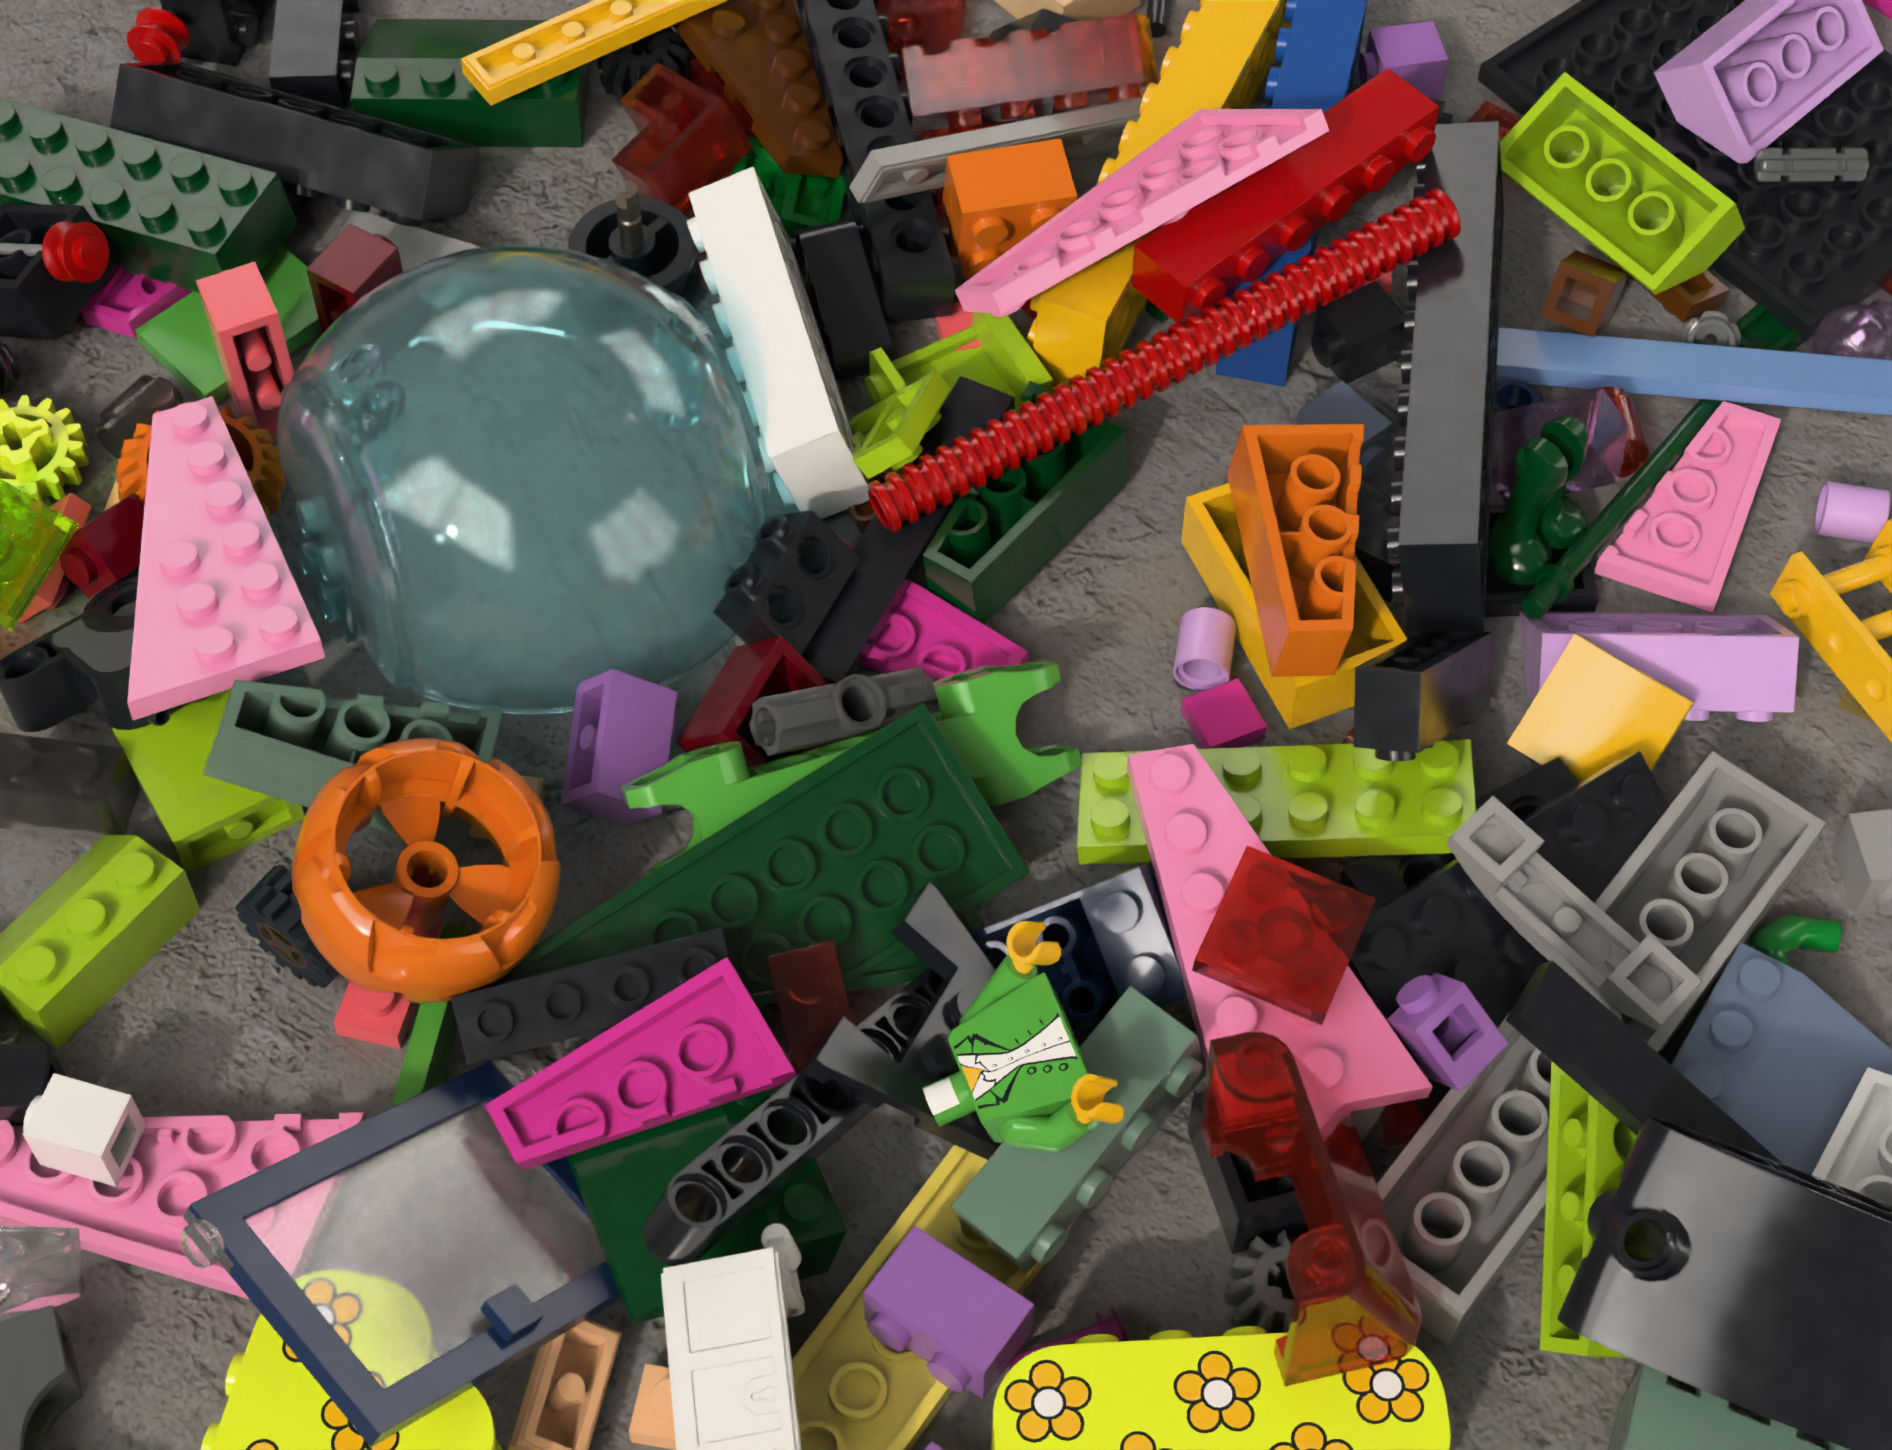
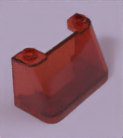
M1245 1032L1212 1039L1210 1041L1200 1129L1209 1157L1224 1155V1151L1241 1156L1251 1165L1255 1182L1290 1174L1309 1232L1300 1235L1291 1245L1286 1261L1287 1279L1294 1297V1305L1288 1335L1277 1339L1274 1348V1355L1284 1386L1386 1364L1405 1357L1415 1346L1422 1322L1420 1305L1350 1112L1335 1093L1287 1044L1276 1036L1264 1032Z

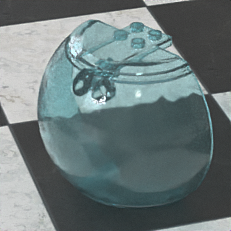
M529 244L493 245L474 248L429 260L386 280L363 295L343 312L310 348L294 373L291 382L287 383L283 388L277 416L278 455L298 499L296 502V512L305 540L297 543V549L304 573L307 577L316 576L321 587L318 588V596L327 622L337 621L347 644L363 640L373 664L399 690L412 686L415 694L450 705L479 710L481 707L503 710V713L513 714L574 711L576 690L582 681L615 669L665 686L687 675L711 659L736 636L713 612L726 594L724 585L727 579L738 567L746 563L757 544L755 537L758 530L768 519L773 517L769 481L760 442L739 381L725 352L707 323L685 299L671 293L644 275L591 254L571 249Z

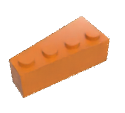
M1364 424L1242 425L1227 476L1272 677L1335 675L1353 631L1357 562L1354 561L1355 542L1359 533L1357 500L1362 476V465L1359 464L1360 449L1364 439Z

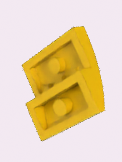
M1574 634L1507 744L1541 765L1559 757L1579 783L1621 757L1638 751L1641 752L1650 771H1652L1694 705V702L1640 669L1633 668L1581 635Z

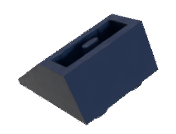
M1151 861L970 933L996 970L1008 954L1006 940L1012 926L1021 921L1044 922L1046 927L1038 935L1036 946L1043 941L1058 942L1061 948V956L1053 965H1036L1037 975L1045 972L1059 997L1076 1039L1092 1033L1129 986L1136 989L1158 1007L1187 997Z

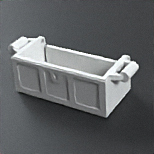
M780 1223L771 1224L764 1229L761 1241L765 1249L663 1268L664 1273L661 1274L676 1450H801L787 1318L798 1316L805 1312L804 1298L801 1294L797 1272L802 1256L789 1230Z

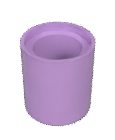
M1825 481L1817 504L1815 534L1873 544L1888 520L1890 507L1889 490Z
M1208 607L1194 608L1183 614L1173 667L1174 678L1180 684L1190 689L1205 691L1229 681L1237 628L1235 620L1229 614Z

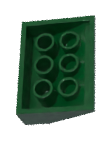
M377 19L356 59L351 103L354 111L465 141L480 147H583L591 61L490 106L463 75L461 58L548 20Z
M784 1085L566 1156L631 1325L664 1316L661 1274L664 1273L663 1268L672 1266L664 1264L652 1256L644 1244L642 1237L643 1223L678 1172ZM816 1159L698 1261L765 1249L761 1241L764 1229L771 1224L780 1223L789 1230L800 1250L802 1258L797 1268L799 1280L828 1272L847 1230Z

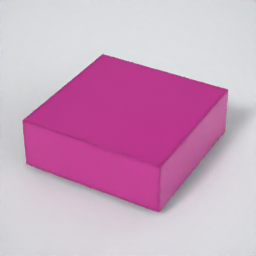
M1239 678L1182 699L1181 713L1202 749L1239 748L1266 738L1267 724Z

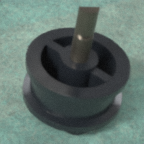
M626 180V192L619 194L615 200L605 202L587 212L573 228L568 244L569 260L574 271V293L584 313L600 325L618 331H625L631 335L647 334L651 330L669 325L682 317L694 304L700 290V271L696 261L697 247L687 225L688 218L680 210L666 202L639 197L637 185Z

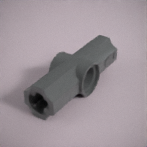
M921 667L871 677L863 674H853L834 684L759 698L752 703L753 713L749 726L755 745L762 747L768 756L827 745L884 728L924 703L930 714L935 713L938 703L933 685L935 680L934 677L927 676Z

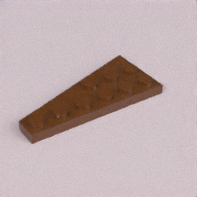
M727 0L673 25L707 72H717L726 83L723 93L733 106L742 105L754 120L751 130L783 173L838 178L844 161L793 0Z

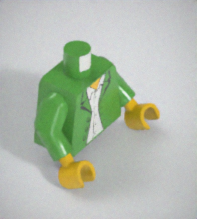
M1021 921L1013 925L1008 932L1006 940L1008 954L960 1018L959 1026L954 1028L947 1036L960 1071L924 1086L923 1091L930 1110L940 1127L976 1111L982 1125L994 1142H1006L1013 1148L1060 1153L1097 1127L1099 1121L1109 1124L1119 1123L1124 1118V1109L1122 1105L1103 1102L1107 1091L1118 1085L1117 1080L1090 1073L1059 997L1045 972L1037 975L1036 965H1053L1059 960L1061 948L1058 942L1043 941L1036 946L1038 935L1046 927L1045 923Z

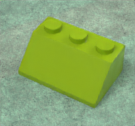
M104 835L0 933V1007L58 1050L200 910L185 870L137 835Z

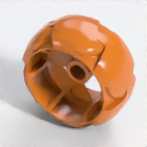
M413 738L384 744L363 754L356 764L336 772L319 790L307 810L296 842L292 861V887L301 909V921L312 943L325 960L346 979L359 987L373 993H402L410 1003L420 1004L451 1001V997L489 988L504 979L515 966L528 957L537 944L553 913L561 880V863L557 861L554 828L545 806L533 788L520 774L500 759H492L484 763L478 755L464 744L437 738ZM382 810L384 817L408 846L401 852L389 883L352 893L347 885L351 875L349 858L345 855L347 843L353 832L358 833L370 824L374 812ZM453 814L477 828L498 850L503 858L502 864L473 865L458 868L457 860L452 852L442 844L434 842L439 816L450 820ZM449 897L465 913L482 925L479 933L466 937L435 939L419 936L428 933L438 924Z

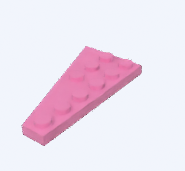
M1199 109L955 289L963 310L967 312L991 313L994 317L1006 316L1017 311L1025 304L1026 300L1160 225H1167L1183 218L1189 212V209L1327 133L1330 130L1322 109Z
M1189 744L1128 755L1126 766L1223 1134L1229 1135L1428 1098L1433 1086L1195 745Z

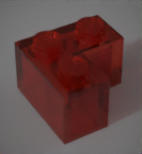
M657 63L619 101L639 130V133L612 161L625 180L632 181L637 185L639 197L666 202L685 215L693 209L688 193L719 181L733 169L734 165L753 146L723 100Z

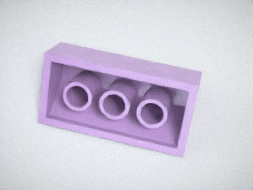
M1745 0L1656 70L1654 74L1676 121L1737 163L1742 164L1748 163L1753 159L1758 150L1770 145L1884 51L1862 0Z
M1520 611L1519 626L1527 697L1532 702L1574 634H1578L1633 668L1640 669L1694 702L1684 720L1703 721L1709 719L1710 711H1732L1736 719L1765 722L1773 720V712H1794L1799 636L1768 615L1547 611L1540 619L1529 617L1524 611Z

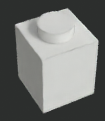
M53 1073L43 1095H38L31 1101L25 1114L24 1132L22 1135L40 1165L117 1187L146 1128V1124L132 1095Z

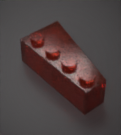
M1132 13L1058 25L1059 31L1050 33L1049 28L1008 32V34L1004 35V41L995 42V38L992 37L978 39L971 37L951 40V50L947 51L923 48V45L904 47L902 51L911 116L948 120V128L954 129L982 124L980 114L997 111L1001 113V120L1034 116L1033 105L1054 102L1055 111L1088 107L1087 96L1108 93L1109 102L1142 98L1141 87H1147L1150 82L1158 84L1150 18L1142 14Z

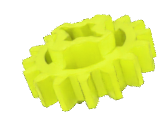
M28 395L21 396L17 407L9 408L7 403L0 399V507L3 504H7L12 516H18L23 505L30 503L37 512L44 511L43 499L52 496L54 499L61 500L66 496L62 488L65 483L80 485L82 482L78 467L89 465V458L85 450L87 442L80 423L75 424L72 413L68 408L57 412L52 399L49 398L43 400L38 407H32Z

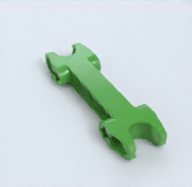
M1045 660L1017 665L979 666L949 675L933 683L940 711L932 713L931 716L989 808L1027 797L1048 783L1083 766L1079 749L1073 748L1071 744L1023 748L1016 735V715L1023 702L1061 682L1058 665L1055 662ZM881 729L750 768L747 767L741 742L719 743L680 754L655 770L622 785L621 790L625 804H628L629 809L639 807L650 808L658 805H680L686 808L693 817V835L686 848L672 858L659 862L653 868L644 871L645 875L651 874Z

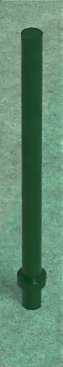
M1700 399L1554 565H1546L1535 578L1536 586L1521 603L1523 611L1529 617L1540 619L1554 602L1564 601L1574 590V579L1656 487L1667 471L1683 456L1686 447L1723 401Z

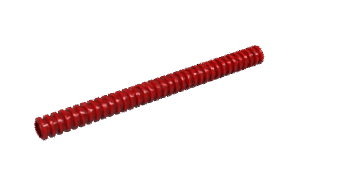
M1433 188L1425 193V197L1418 196L1409 202V206L1403 204L1395 208L1393 214L1385 213L1378 217L1377 223L1370 221L1362 226L1361 231L1355 229L1347 233L1345 240L1338 238L1330 242L1329 248L1320 247L1314 251L1313 257L1305 255L1298 259L1297 265L1290 263L1282 267L1281 274L1273 272L1267 275L1265 283L1257 280L1250 284L1249 291L1243 288L1233 293V300L1225 297L1217 302L1216 308L1209 305L1202 309L1200 317L1195 314L1188 316L1184 320V326L1175 323L1168 327V334L1160 331L1152 335V343L1146 340L1135 345V352L1127 348L1119 353V360L1113 357L1104 360L1102 369L1097 366L1087 369L1085 378L1079 374L1070 378L1068 387L1060 383L1053 387L1052 395L1047 392L1037 395L1035 404L1029 400L1020 404V412L1017 413L1011 409L1003 413V421L1000 422L996 418L986 422V429L984 431L976 427L969 432L970 438L966 439L963 436H959L953 439V447L949 448L944 444L936 448V456L932 457L928 453L919 457V465L915 466L909 462L902 466L901 474L898 475L894 471L886 474V482L881 484L878 480L869 483L868 497L877 517L886 529L895 533L902 529V522L904 520L910 524L918 521L920 512L923 511L929 515L936 511L937 503H941L943 506L952 503L954 494L960 497L969 494L971 485H974L976 488L986 485V477L990 476L993 479H997L1003 476V468L1007 467L1012 471L1020 467V459L1023 458L1027 462L1037 458V450L1044 453L1051 451L1054 448L1055 441L1060 444L1070 441V433L1073 432L1079 436L1087 431V424L1094 427L1102 424L1104 415L1109 418L1119 415L1121 406L1128 410L1136 406L1137 398L1145 401L1153 397V389L1163 392L1169 388L1170 381L1178 384L1185 380L1186 372L1192 375L1201 372L1203 363L1210 367L1218 363L1219 355L1227 358L1235 353L1236 347L1244 349L1250 346L1252 338L1259 341L1267 337L1268 330L1276 332L1282 329L1284 321L1292 324L1300 319L1301 313L1309 315L1316 311L1317 305L1324 307L1332 302L1333 297L1339 299L1347 295L1349 288L1356 290L1364 286L1365 280L1371 282L1379 278L1381 272L1388 273L1396 269L1397 263L1404 265L1412 260L1413 255L1419 257L1428 252L1429 247L1436 248L1442 245L1444 239L1451 240L1459 236L1461 222L1454 202L1442 190Z

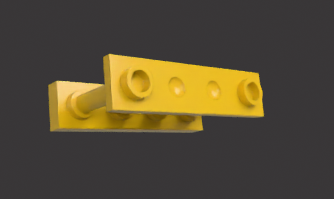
M1892 519L1884 524L1863 561L1821 575L1802 551L1792 554L1770 595L1779 605L1782 612L1790 618L1892 743V658L1877 642L1892 636V609L1860 621L1840 597V595L1881 581L1892 594Z

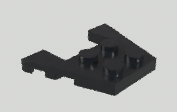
M929 882L915 893L890 933L943 978V982L897 1057L893 1059L843 1016L829 1027L802 1071L810 1078L823 1084L832 1078L856 1089L855 1099L878 1108L886 1103L914 1116V1126L988 1160L1002 1143L993 1141L982 1125L977 1112L970 1113L940 1127L930 1110L923 1091L924 1086L960 1071L947 1036L954 1028L959 1026L960 1018L995 972V968L941 893Z

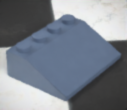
M1740 942L1673 1061L1672 1066L1784 1165L1812 1175L1867 1067L1892 1075V1049L1804 973Z

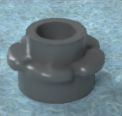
M1709 310L1703 312L1699 318L1693 317L1688 320L1683 327L1681 338L1685 343L1738 347L1741 335L1738 326L1735 323H1730L1725 313ZM1708 334L1716 336V341L1713 344L1705 342V337Z

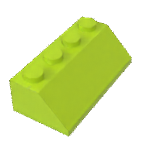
M1566 72L1557 79L1500 141L1502 173L1654 295L1705 272L1745 229L1734 201Z

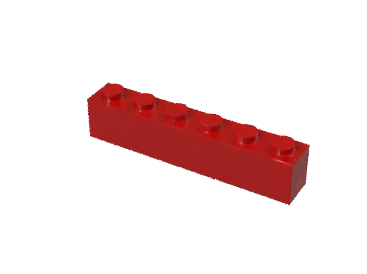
M1389 68L1385 69L1323 113L1330 131L1189 209V212L1183 218L1161 226L1134 245L1131 286L1172 320L1183 326L1184 320L1192 314L1198 316L1201 314V310L1209 305L1216 308L1219 300L1223 299L1242 283H1250L1256 280L1270 263L1287 251L1294 252L1299 249L1309 236L1329 221L1335 222L1342 218L1356 201L1370 191L1377 192L1390 181L1392 176L1411 162L1417 163L1424 159L1436 141V134L1434 132L1439 105Z

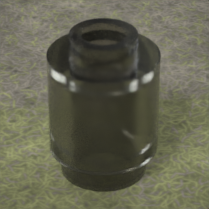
M141 375L100 413L101 421L94 427L95 435L108 452L117 459H120L124 440L134 439L133 433L136 430L137 423L152 425V417L156 410L161 412L177 407L179 402L181 404L184 403V398L176 386L166 378L157 377L155 379L148 375Z

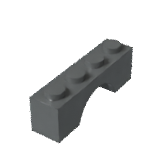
M53 1305L0 1321V1450H41L45 1437L54 1422L66 1409L83 1397L70 1333Z

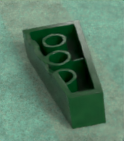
M1030 380L1021 395L1022 403L1029 400L1035 404L1037 395L1043 392L1052 395L1053 392ZM1105 419L1102 424L1096 427L1087 424V431L1079 436L1073 432L1070 433V441L1064 444L1055 441L1054 448L1051 451L1044 453L1037 450V458L1027 462L1022 458L1020 459V467L1011 471L1005 467L1003 468V476L997 479H993L990 476L986 477L987 484L980 488L972 485L969 494L964 498L957 499L923 554L928 591L982 624H985L1129 481L1126 430Z

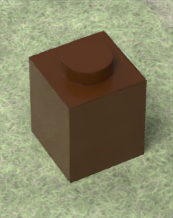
M1576 250L1560 262L1539 316L1594 338L1609 325L1629 274L1620 267Z

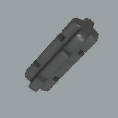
M1835 147L1788 148L1787 154H1782V148H1762L1757 151L1754 160L1755 179L1761 183L1781 182V177H1786L1787 182H1834L1835 176H1840L1841 182H1860L1866 178L1867 170H1869L1867 150L1862 147L1841 148V153H1836Z

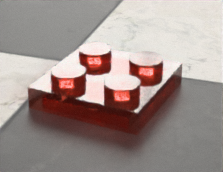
M1247 845L1195 957L1192 971L1319 1025H1323L1372 912L1376 898Z

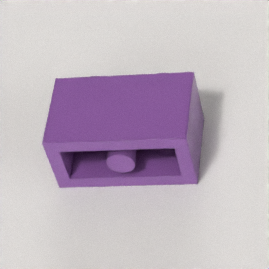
M615 669L577 683L561 805L625 826L661 814L663 805L629 809L628 804H625L621 786L655 770L669 761L670 745L677 730V720L674 716L677 691Z
M915 1225L863 1292L865 1321L868 1322L867 1327L877 1340L897 1352H902L904 1348H907L928 1362L927 1368L929 1372L944 1386L956 1392H962L966 1388L981 1399L985 1398L1033 1330L1034 1304Z

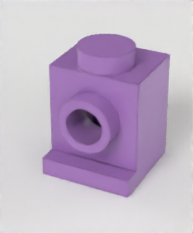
M1435 973L1432 977L1422 975L1406 983L1396 997L1400 1007L1387 1019L1420 1063L1418 1066L1427 1078L1459 1092L1509 1045L1465 983Z

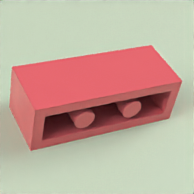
M256 262L196 280L230 396L239 417L242 418L251 414L256 423V429H269L273 442L309 430L279 315Z

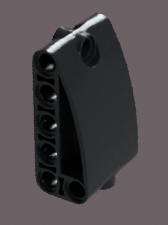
M1647 1114L1619 1175L1622 1178L1619 1187L1605 1191L1596 1198L1590 1207L1587 1224L1589 1234L1595 1242L1589 1256H1585L1580 1264L1557 1317L1559 1322L1574 1332L1639 1363L1738 1406L1850 1450H1892V1205L1666 1119ZM1642 1220L1638 1233L1630 1240L1624 1241L1629 1227L1635 1222Z

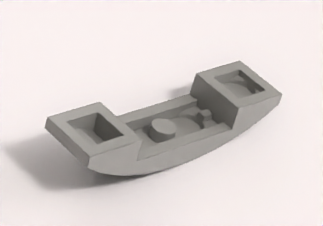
M1492 796L1447 841V845L1460 865L1495 909L1549 961L1553 960L1582 987L1600 1000L1630 1018L1657 1030L1703 980L1651 934L1641 943L1634 939L1537 853L1544 840L1496 797Z

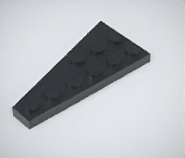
M1638 751L1621 757L1520 820L1544 840L1537 853L1595 903L1665 813L1669 805L1641 752ZM1457 859L1329 936L1333 945L1387 1022V1019L1400 1007L1396 997L1406 983L1422 975L1432 977L1435 973L1465 983L1498 1028L1511 1012L1537 967L1549 962L1495 909L1470 879ZM1391 1026V1028L1396 1033L1400 1041L1403 1043V1045L1405 1046L1409 1054L1412 1056L1416 1064L1419 1065L1420 1063L1418 1062V1060L1415 1058V1056L1412 1054V1052L1409 1050V1048L1406 1046V1044L1403 1042V1040ZM1427 1078L1433 1086L1429 1097L1413 1100L1423 1119H1428L1449 1092L1450 1087Z

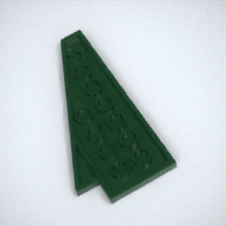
M922 703L537 944L527 958H524L504 979L493 986L721 927L724 931L731 963L757 1006L914 980L929 966L890 932L915 893L930 882L938 889L970 934L986 927L974 908L1026 876L1030 871L928 709Z

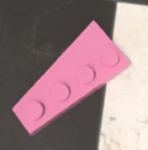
M1723 401L1686 447L1683 457L1672 471L1668 470L1656 485L1653 495L1641 510H1636L1625 524L1619 538L1612 546L1609 545L1598 558L1594 574L1713 613L1781 419Z

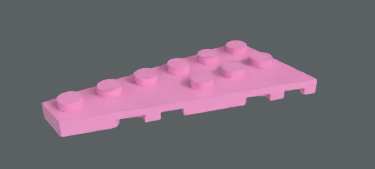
M213 396L154 413L152 417L127 700L133 721L231 689L235 680L253 682L325 658L320 636Z
M364 1112L339 1113V1119L303 1120L301 1114H275L274 1120L232 1121L229 1115L142 1117L146 1128L117 1187L40 1165L22 1135L24 1132L23 1126H12L9 1120H0V1225L249 1299L229 1274L234 1264L224 1253V1244L203 1219L198 1221L188 1209L189 1205L367 1119ZM348 1169L245 1219L246 1223L295 1282L301 1276Z

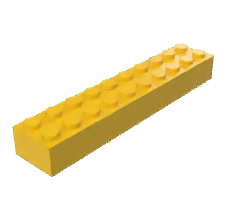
M1200 0L1201 8L1199 12L1190 10L1186 17L1180 36L1181 44L1179 48L1175 46L1169 47L1162 63L1160 82L1158 84L1150 82L1147 86L1140 105L1139 114L1141 116L1138 121L1130 119L1127 122L1119 142V155L1117 159L1107 158L1102 167L1097 185L1199 109H1250L1269 74L1270 67L1275 62L1274 57L1280 27L1291 28L1292 23L1284 22L1287 0ZM1163 225L1032 297L1030 310L1037 312V317L1032 323L1026 342L1053 378L1054 385L1063 383L1068 387L1070 378L1077 374L1085 378L1087 369L1093 366L1102 369L1103 361L1110 357L1117 360L1147 302V298L1131 286L1134 245Z

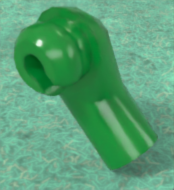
M1782 915L1755 931L1752 935L1750 946H1754L1755 950L1788 965V951H1794L1795 949L1837 953L1841 940V922L1839 920Z

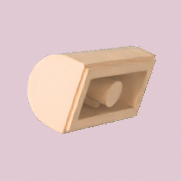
M587 1319L538 1349L508 1450H589L621 1340V1332Z

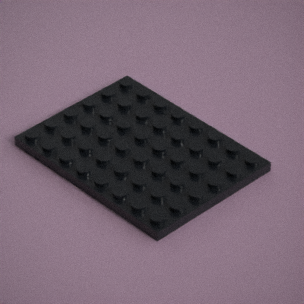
M1581 0L1480 65L1478 81L1522 116L1566 72L1734 201L1745 229L1715 260L1711 267L1758 305L1764 306L1769 314L1789 330L1794 329L1798 332L1804 342L1892 280V55L1886 50L1877 55L1766 147L1782 148V154H1787L1788 148L1835 147L1836 153H1841V148L1862 147L1867 150L1869 170H1867L1866 178L1860 182H1841L1840 176H1835L1834 182H1787L1786 177H1781V182L1761 183L1755 179V157L1748 163L1739 164L1676 121L1654 72L1745 0Z

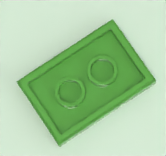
M281 244L260 274L278 312L288 352L291 354L322 333L306 271L307 266ZM191 292L135 329L139 344L200 400L213 396L217 404L230 395L199 292Z

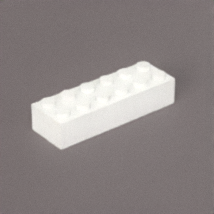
M754 167L688 193L695 217L688 219L687 225L700 253L706 251L707 259L699 262L700 268L712 295L719 293L720 302L712 305L713 311L724 337L729 338L732 336L733 346L726 349V354L738 382L746 381L747 391L739 393L740 400L753 428L756 426L760 427V437L753 439L754 447L765 472L768 474L775 470L777 471L773 473V479L784 505L788 507L796 504L800 512L812 510L820 519H824L849 509V506L869 501L868 484L870 482L853 462L852 451L854 447L851 445V437L854 433L849 426L850 421L789 236Z

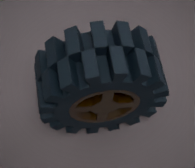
M284 865L274 866L236 905L235 910L239 912L237 914L239 921L247 925L245 930L251 937L257 938L260 941L258 945L266 953L270 951L276 957L275 961L283 968L288 966L294 976L300 980L305 978L309 985L314 987L319 985L321 988H326L339 972L317 950L301 921V909L292 887V868L287 870Z

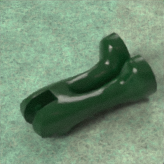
M1566 415L1550 420L1542 427L1540 437L1529 438L1527 443L1517 452L1516 472L1518 477L1504 512L1490 529L1488 543V562L1490 568L1499 578L1508 583L1516 585L1534 584L1537 574L1549 564L1548 551L1545 546L1554 549H1569L1586 529V517L1580 505L1570 497L1563 495L1570 481L1580 472L1588 450V435L1585 426L1576 417Z

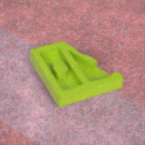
M936 370L850 420L849 426L855 432L851 437V445L854 447L852 451L853 462L868 479L890 467L894 472L902 470L903 465L909 462L912 463L921 454L923 447L920 445V442L925 433L940 420L941 414L938 410L950 390V386Z

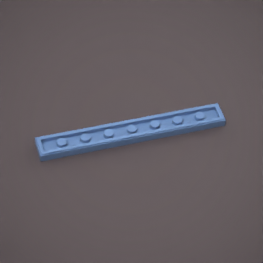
M1499 327L1496 381L1498 382L1516 380L1532 385L1892 415V360L1597 335L1593 338L1585 334Z

